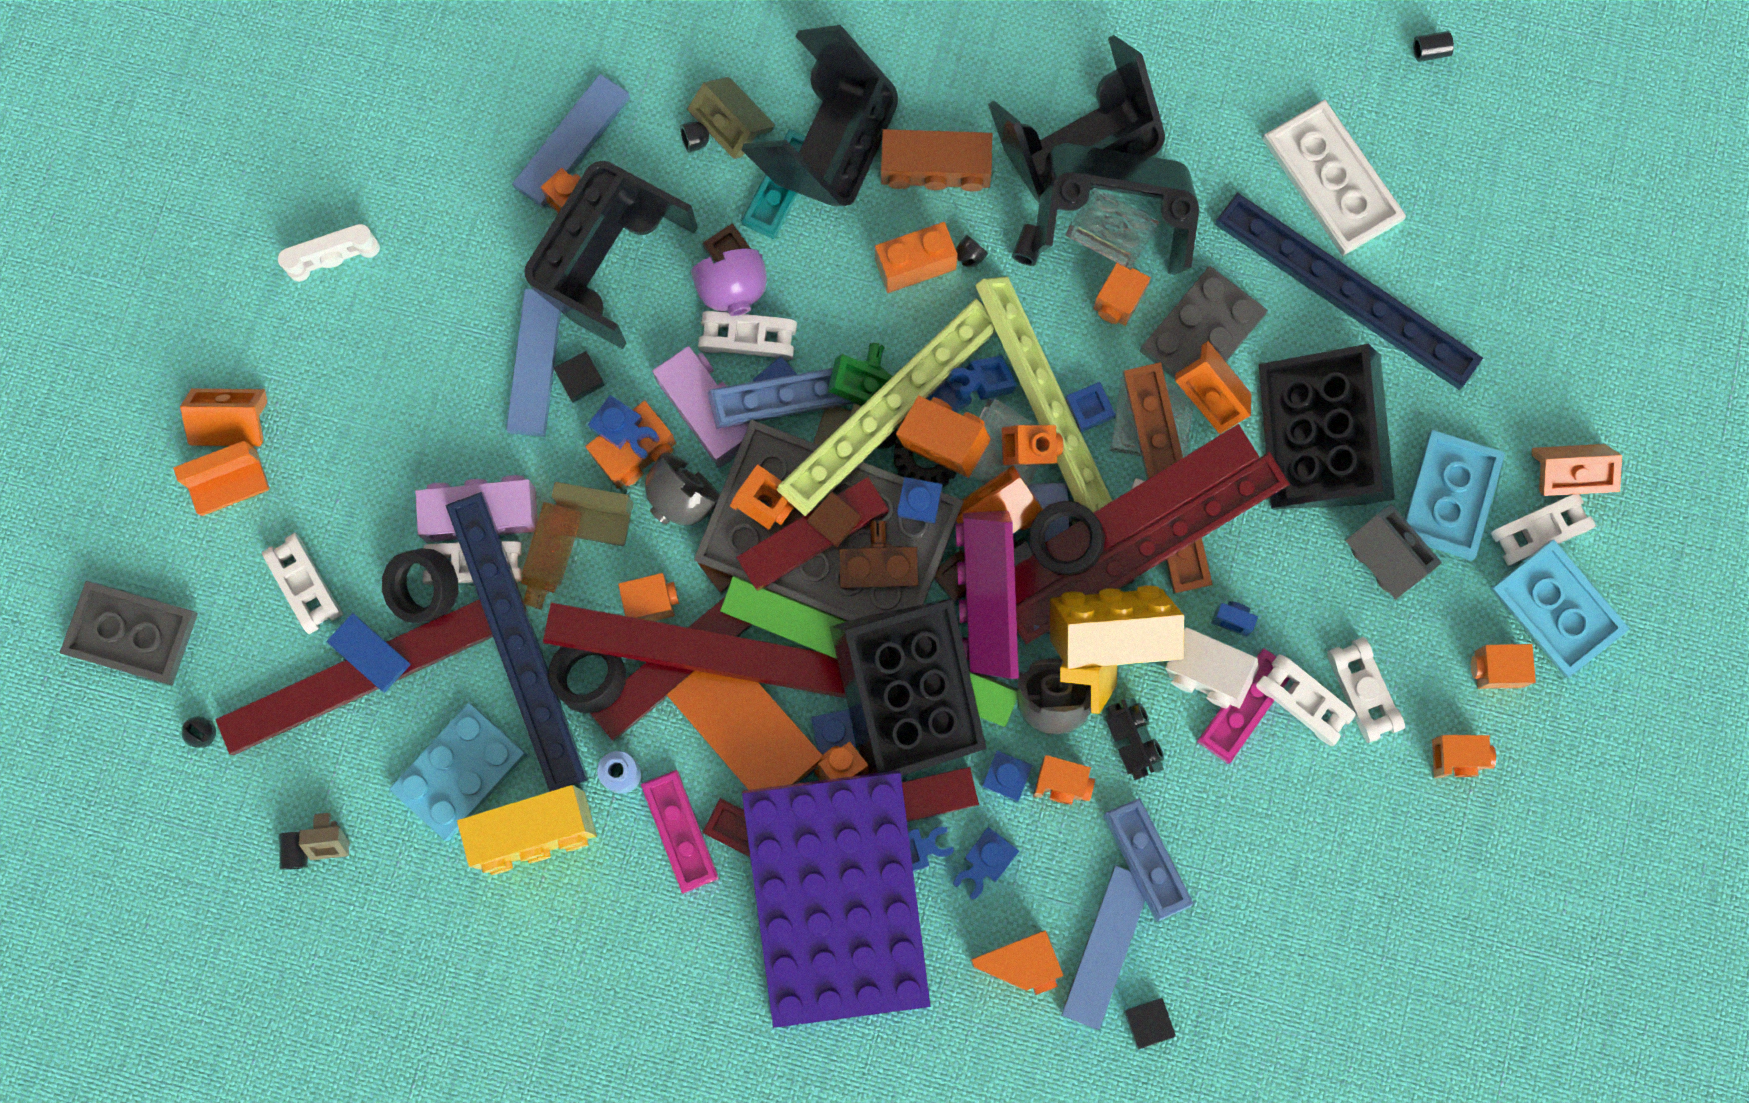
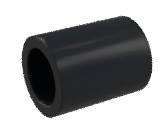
M1450 31L1416 36L1413 42L1416 60L1421 62L1452 56L1454 43Z
M1025 224L1012 253L1014 260L1028 266L1036 265L1040 255L1033 253L1035 225Z
M300 832L279 834L280 870L308 868V857L299 846Z

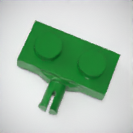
M870 343L866 361H858L844 354L835 358L828 392L863 406L893 377L880 366L885 347L883 345L879 346V343Z

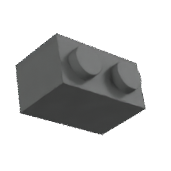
M1392 504L1345 540L1351 547L1355 558L1361 563L1366 564L1376 576L1379 586L1384 591L1390 593L1395 600L1442 563Z

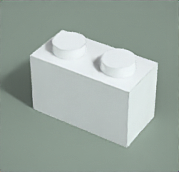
M1187 627L1184 630L1183 659L1169 660L1166 666L1169 678H1172L1171 683L1174 686L1190 693L1194 689L1208 694L1207 700L1226 709L1229 705L1240 709L1259 669L1256 657Z

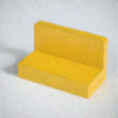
M1063 663L1060 667V682L1091 685V713L1100 714L1117 687V665L1068 669L1065 663Z

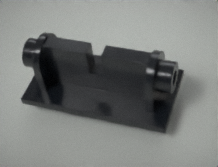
M1135 698L1121 700L1123 709L1120 703L1105 708L1108 714L1105 716V720L1114 741L1118 742L1127 737L1130 740L1131 744L1118 749L1127 774H1132L1134 780H1138L1149 775L1147 767H1149L1151 773L1164 770L1161 763L1164 760L1163 751L1158 741L1150 737L1146 727L1149 724V718L1143 705L1136 703Z

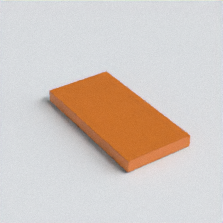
M694 671L667 694L669 699L748 790L797 784L821 762L823 755L758 682Z

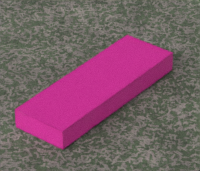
M1265 648L1256 657L1259 669L1240 709L1229 705L1227 709L1221 707L1197 740L1200 745L1227 764L1232 762L1274 702V699L1266 696L1256 687L1262 676L1267 677L1272 671V662L1276 658L1275 655ZM1286 677L1280 686L1284 688L1290 678Z
M678 770L642 783L641 787L682 894L718 880L719 876Z

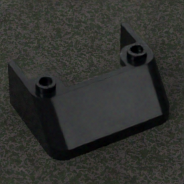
M841 25L799 30L795 37L816 59L811 71L810 81L815 94L823 101L798 153L787 140L745 143L741 150L776 185L834 207L849 206L855 201L882 142L883 129L888 128L896 111L898 94L893 83Z
M1115 35L1110 36L1108 41L1117 69L1103 77L1097 86L1096 97L1099 108L1042 140L1039 139L1035 129L1027 124H1021L1017 118L996 101L988 104L1005 153L1038 203L1040 202L1046 156L1059 144L1070 143L1149 157L1155 155L1164 144L1165 132L1143 55Z
M1070 143L1059 144L1047 154L1033 253L1041 254L1053 246L1057 210L1075 211L1080 209L1088 201L1091 187L1162 199L1161 216L1167 225L1174 228L1168 274L1176 275L1192 267L1199 204L1190 171L1183 163Z
M595 162L586 169L525 266L526 280L534 291L575 324L624 349L627 343L619 325L602 316L604 311L602 299L595 291L588 288L587 285L623 228L637 235H646L654 231L664 217L695 234L698 226L692 206L610 162Z

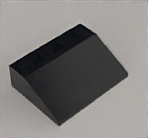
M1364 344L1259 364L1266 453H1271L1290 484L1270 496L1271 509L1357 506L1395 500L1381 355L1371 345Z
M953 599L869 615L830 626L859 754L869 765V774L900 770L902 776L987 749Z

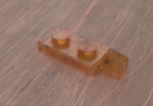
M543 502L522 571L521 584L527 585L524 597V604L526 606L542 610L547 591L555 593L557 586H561L582 517L581 512Z

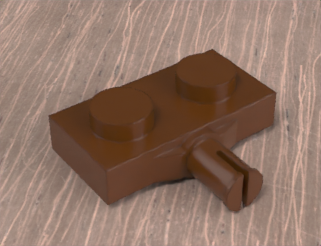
M870 521L871 544L855 549H839L840 588L919 586L918 547H895L886 544V521H879V536L877 535V521Z

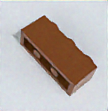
M883 129L881 185H888L894 189L925 186L929 190L961 187L963 190L970 192L990 188L993 133Z

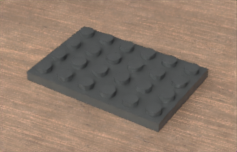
M750 420L694 561L751 582L736 557L804 515L794 507L782 525L775 521L768 530L738 508L736 510L731 508L730 504L757 464L781 481H784L819 445ZM861 462L831 492L837 496L869 477L889 510L874 520L877 521V535L879 536V521H886V544L895 547H918L919 586L840 588L839 549H855L871 544L869 523L846 537L837 548L834 545L764 588L847 621L922 605L925 603L964 500L941 492L935 524L898 517L897 511L904 478ZM826 497L820 503H818L812 510L819 507L820 504L826 499ZM760 500L762 503L769 507V504L765 500Z

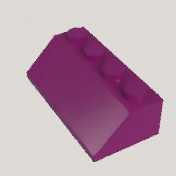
M1009 511L963 513V523H956V546H964L965 561L957 562L958 585H966V600H959L960 623H967L968 637L962 638L966 660H969L970 672L1019 679L1013 521Z

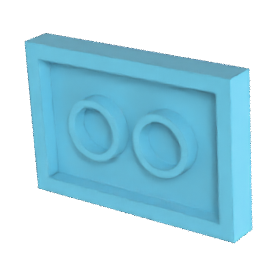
M1431 430L1428 433L1404 517L1428 547L1471 561L1477 557L1505 452L1435 430Z
M1554 539L1549 540L1490 588L1564 677L1567 678L1571 677L1630 630Z
M468 702L389 790L444 841H449L459 830L457 820L472 816L527 754Z

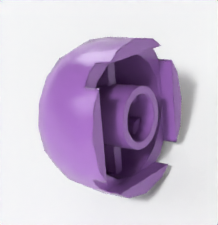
M737 249L723 252L724 260L713 263L712 258L709 257L692 268L691 274L696 291L707 307L719 312H729L730 316H739L751 310L750 305L760 299L765 292L767 284L762 254H759V251L756 249Z

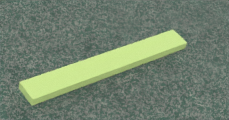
M1009 277L982 279L975 286L1039 425H1056V433H1060L1063 438V452L1060 456H1057V464L1073 499L1094 513L1112 502V499Z
M975 298L780 483L777 491L806 516L904 421L918 395L927 399L946 381L953 369L959 368L996 332L985 306Z

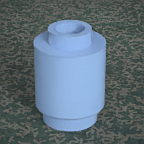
M610 752L598 764L597 774L600 782L615 793H628L635 789L640 782V766L634 758L625 752ZM622 764L624 768L623 774L618 778L612 777L613 769L617 765Z

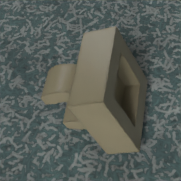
M331 813L314 814V829L300 830L299 846L310 860L349 856V840L341 828L337 826V822L331 821Z

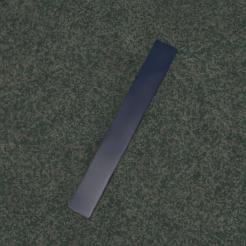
M1238 192L1216 220L1215 225L1458 390L1465 385L1482 361L1483 357Z
M479 492L445 505L549 791L589 780L559 697L552 691L548 680L549 669L484 493Z

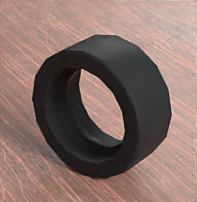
M1060 501L1048 505L1037 514L1031 525L1029 542L1033 555L1043 567L1057 575L1074 576L1085 573L1098 562L1104 551L1105 534L1102 523L1089 508L1078 502ZM1064 516L1076 517L1083 521L1088 527L1090 534L1089 547L1086 552L1078 559L1072 561H1061L1053 557L1047 550L1044 541L1049 525L1057 518Z
M426 548L410 550L394 556L386 565L382 576V593L386 605L395 616L405 622L421 623L444 616L454 606L458 596V577L454 566L440 552ZM415 563L422 565L428 571L434 584L432 601L425 608L415 603L407 588V574L410 567Z
M561 646L555 652L550 662L548 680L552 691L570 709L583 714L597 713L610 707L620 697L626 684V668L621 657ZM586 656H601L608 665V673L604 682L596 690L588 694L578 695L573 693L567 685V677L571 668Z

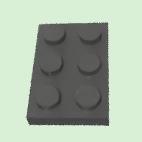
M1209 266L1141 346L1140 352L1154 363L1161 362L1162 369L1174 379L1177 372L1200 359L1201 345L1207 341L1212 344L1225 362H1227L1263 319L1268 310Z
M86 581L59 653L173 686L198 613Z

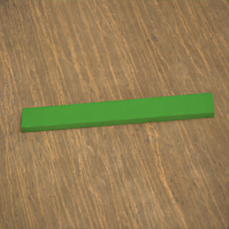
M733 576L720 610L725 614L836 659L837 656L830 626L847 622L845 619L769 589L762 588L757 591L751 582L737 576ZM969 669L979 717L1006 727L1017 700L1018 688L984 674L970 672Z

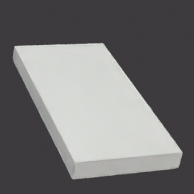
M1326 100L1319 102L1264 134L1262 140L1342 256L1405 219V213Z

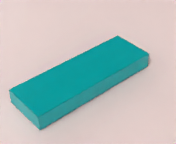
M789 129L783 140H787L799 153L806 136ZM765 174L741 220L742 225L775 240L798 193L776 185Z

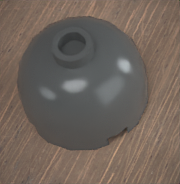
M666 452L653 464L646 476V496L653 506L650 512L664 524H668L670 521L677 525H694L701 522L715 509L720 494L701 473L697 472L694 475L685 469L688 463Z
M1049 658L1035 661L1030 664L1029 671L1024 674L1021 672L1018 679V708L1028 724L1044 733L1064 734L1072 732L1080 727L1091 713V685L1060 682V667L1064 663L1062 659Z

